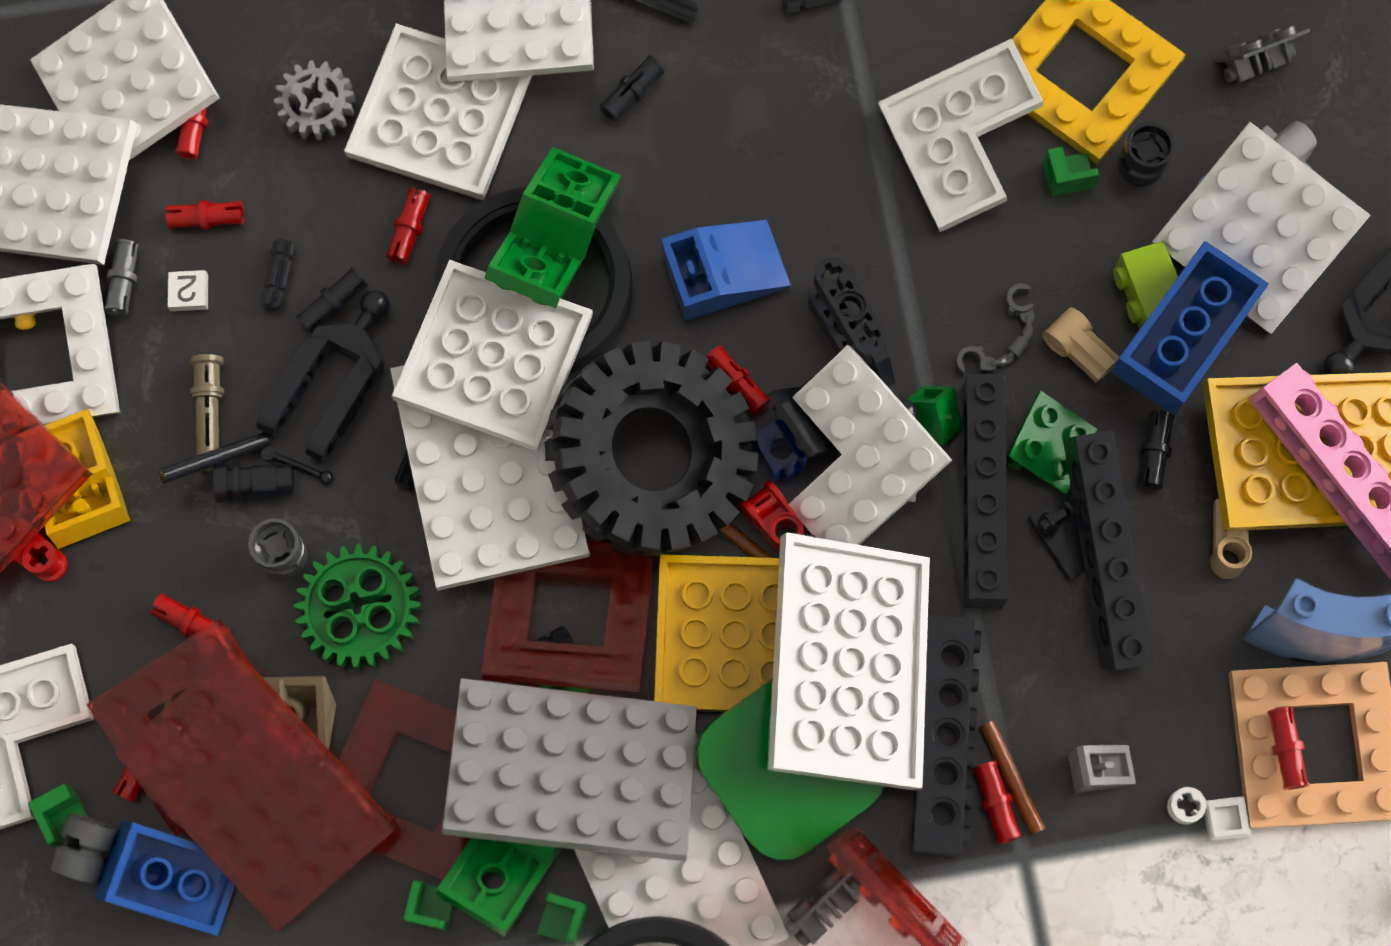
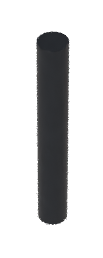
M262 432L158 470V474L162 483L165 484L265 448L270 445L267 434Z

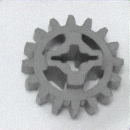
M313 60L309 61L308 69L303 70L298 64L295 65L296 74L294 76L287 73L283 74L286 85H276V91L280 97L275 98L274 103L277 110H280L277 113L282 123L287 122L286 126L290 133L299 129L302 139H306L310 132L314 133L317 140H321L322 132L327 131L332 137L335 136L334 126L339 125L345 128L347 124L344 115H354L352 105L350 104L356 102L353 91H350L352 86L349 78L343 79L340 68H336L331 72L328 62L325 61L320 68L315 67ZM330 85L338 91V97H335L334 92L330 91ZM292 104H295L296 108L299 109L300 116L294 113Z

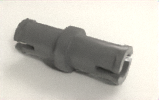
M119 239L115 241L112 269L107 271L106 280L109 283L104 312L106 314L110 313L109 315L115 317H126L129 314L131 289L137 282V275L134 273L139 244L134 243L132 240Z

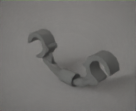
M1022 283L1015 284L1009 289L1005 297L1007 314L1009 316H1019L1021 322L1025 324L1022 336L1017 335L1006 349L1008 354L996 360L993 357L985 356L982 346L964 347L959 351L955 360V368L960 376H963L965 372L962 359L966 356H973L978 360L979 374H982L983 371H994L998 366H1006L1014 358L1018 359L1028 347V341L1033 332L1031 323L1035 318L1033 312L1034 304L1019 306L1014 303L1012 296L1015 294H1028L1031 286Z

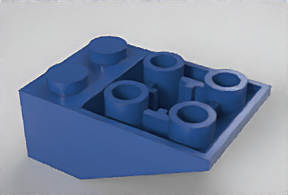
M767 220L698 227L661 239L662 257L685 321L791 288Z

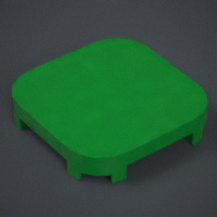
M771 678L704 727L700 732L701 734L696 745L695 764L701 777L705 779L743 833L747 842L760 854L776 860H790L807 853L871 806L880 796L884 786L768 770L773 678Z

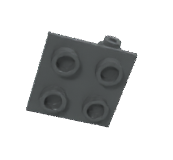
M1294 25L1280 30L1279 28L1258 35L1257 40L1248 43L1246 41L1226 48L1227 55L1216 59L1215 62H1226L1228 68L1224 70V76L1228 83L1233 81L1236 84L1241 83L1246 79L1262 74V69L1268 72L1272 68L1290 63L1291 58L1296 56V50L1293 44L1287 43V41L1309 33L1310 29L1295 31Z
M838 870L835 872L831 871L815 886L819 893L811 901L808 898L806 900L803 898L786 914L790 921L785 925V928L788 930H795L797 928L799 930L794 937L802 946H807L809 943L814 945L828 931L812 914L813 912L828 927L832 928L834 926L819 908L822 903L837 919L840 920L842 918V915L828 898L844 914L860 901L858 896L863 893L861 888L853 880L848 884L845 883L854 874L852 870L842 872Z

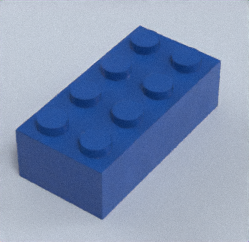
M1204 241L1119 357L1111 373L1175 416L1269 283L1207 241Z

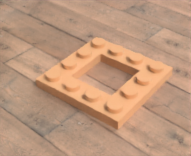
M1387 662L1233 670L1228 673L1242 793L1245 798L1250 829L1391 821V686ZM1349 705L1359 781L1310 784V786L1305 788L1283 790L1278 756H1274L1272 752V746L1275 745L1267 711L1280 707L1307 708Z

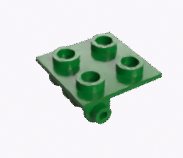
M1039 390L1030 405L1025 420L1021 423V428L1017 432L1010 450L1006 454L1008 458L1006 464L1015 470H1020L1021 467H1024L1065 494L1071 485L1063 439L1096 433L1097 428Z

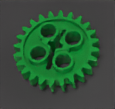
M361 544L356 545L354 554H349L345 546H341V557L336 559L328 551L326 553L328 564L323 566L314 561L313 565L318 573L315 576L310 574L303 575L310 585L308 588H297L296 592L305 598V601L294 604V608L301 613H305V615L296 619L295 622L299 627H309L301 634V637L304 641L315 639L310 647L315 654L325 648L322 658L325 662L329 663L337 656V665L342 669L346 666L349 659L352 660L355 670H360L362 660H367L372 668H376L377 656L381 655L384 660L390 662L391 658L388 650L394 648L402 653L404 650L399 640L401 638L413 640L414 637L407 627L408 625L418 626L420 624L419 620L411 615V612L422 610V605L411 599L421 593L418 587H407L415 578L411 572L401 575L406 567L402 560L391 565L393 555L390 551H387L379 558V550L375 545L371 547L368 555L364 553ZM377 575L382 578V583L377 590L370 592L363 590L364 582L368 577ZM331 587H344L343 596L335 602L326 601L327 591ZM385 596L392 597L389 602H377L384 599ZM361 600L364 603L361 606L362 613L355 614L352 610L355 608V601ZM327 612H338L330 618H325ZM380 612L391 614L390 623L386 627L375 628L372 626V621L376 614ZM343 622L353 624L352 633L344 639L335 638V630L339 624Z

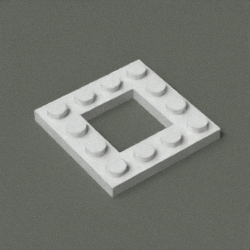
M88 264L0 279V319L62 309L74 380L3 393L0 383V433L44 426L85 409L90 410L92 417L120 413L97 265Z

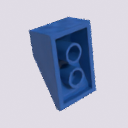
M121 821L94 898L218 936L244 858L133 822Z

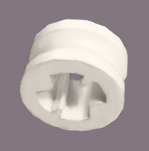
M1184 787L1171 794L1167 802V810L1174 821L1187 825L1203 817L1207 804L1205 797L1200 791L1195 788ZM1182 795L1188 796L1189 802L1196 803V810L1190 811L1192 815L1190 817L1185 816L1183 809L1177 808V802L1184 799Z

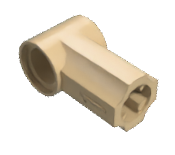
M1069 307L1042 333V337L1056 354L1061 357L1068 356L1097 383L1111 371L1119 356L1092 332L1091 323L1080 311Z
M1216 499L1213 503V553L1210 557V566L1214 574L1220 578L1234 579L1241 574L1252 557V549L1249 544V530L1224 531L1219 499ZM1222 552H1233L1238 557L1239 563L1232 564L1227 562Z

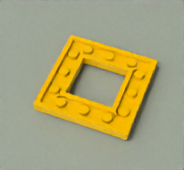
M1045 0L1012 39L1043 100L1044 106L1027 114L1081 154L1085 153L1088 159L1097 165L1177 69L1186 55L1110 0ZM1074 24L1131 64L1093 111L1086 108L1036 71Z

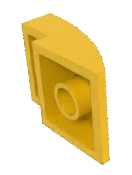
M89 409L16 436L33 498L39 504L46 533L58 549L130 521L113 467Z

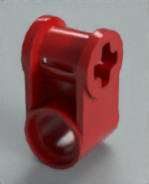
M767 480L764 483V488L746 502L738 505L746 519L760 532L777 554H780V539L776 536V532L779 529L788 527L793 529L798 535H803L804 533L801 519L788 505L783 494L771 480Z
M18 513L0 530V551L15 563H19L44 582H54L64 576L68 566L66 556ZM48 558L47 563L43 565L41 563L42 559Z

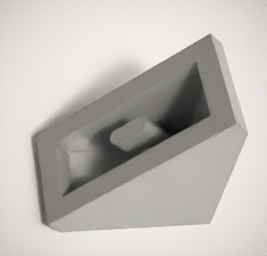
M1082 745L1076 747L1068 754L1075 793L1136 784L1129 745Z

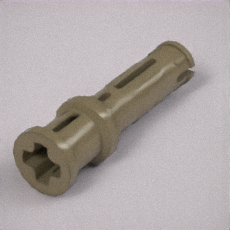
M199 354L189 358V365L193 367V387L190 388V396L195 401L196 456L219 448V401L224 396V389L220 387V367L224 365V358L219 355ZM206 371L208 372V376H209V381H208V382H205V372H206ZM205 402H209L208 408L205 407ZM206 419H209V446H206ZM214 466L201 471H213Z

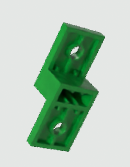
M553 147L523 192L511 230L488 265L484 279L495 283L501 289L512 290L527 296L537 304L556 308L587 253L598 219L616 190L621 175Z
M471 838L437 888L436 895L505 937L562 848ZM487 872H496L501 875L504 883L497 889H489L483 885L481 877Z

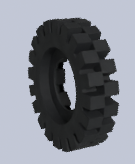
M650 341L629 344L623 349L618 347L602 355L575 374L577 377L565 385L557 397L560 404L551 410L546 429L553 431V436L545 441V461H554L556 469L549 473L548 476L554 493L563 490L568 498L561 506L572 521L581 517L586 522L582 531L598 542L607 538L611 541L609 548L626 554L637 550L640 556H659L666 552L671 554L704 542L718 534V529L728 526L739 514L735 507L747 501L754 485L746 481L748 475L757 472L758 453L750 452L748 444L758 440L754 421L743 423L740 413L749 409L741 391L731 396L725 388L733 380L720 367L711 372L708 371L705 366L709 358L694 350L682 355L679 353L680 345L662 341L656 346L651 347ZM653 408L664 411L679 422L687 435L690 445L688 468L683 477L668 489L648 491L638 488L622 476L614 462L612 454L614 431L622 418L634 410Z

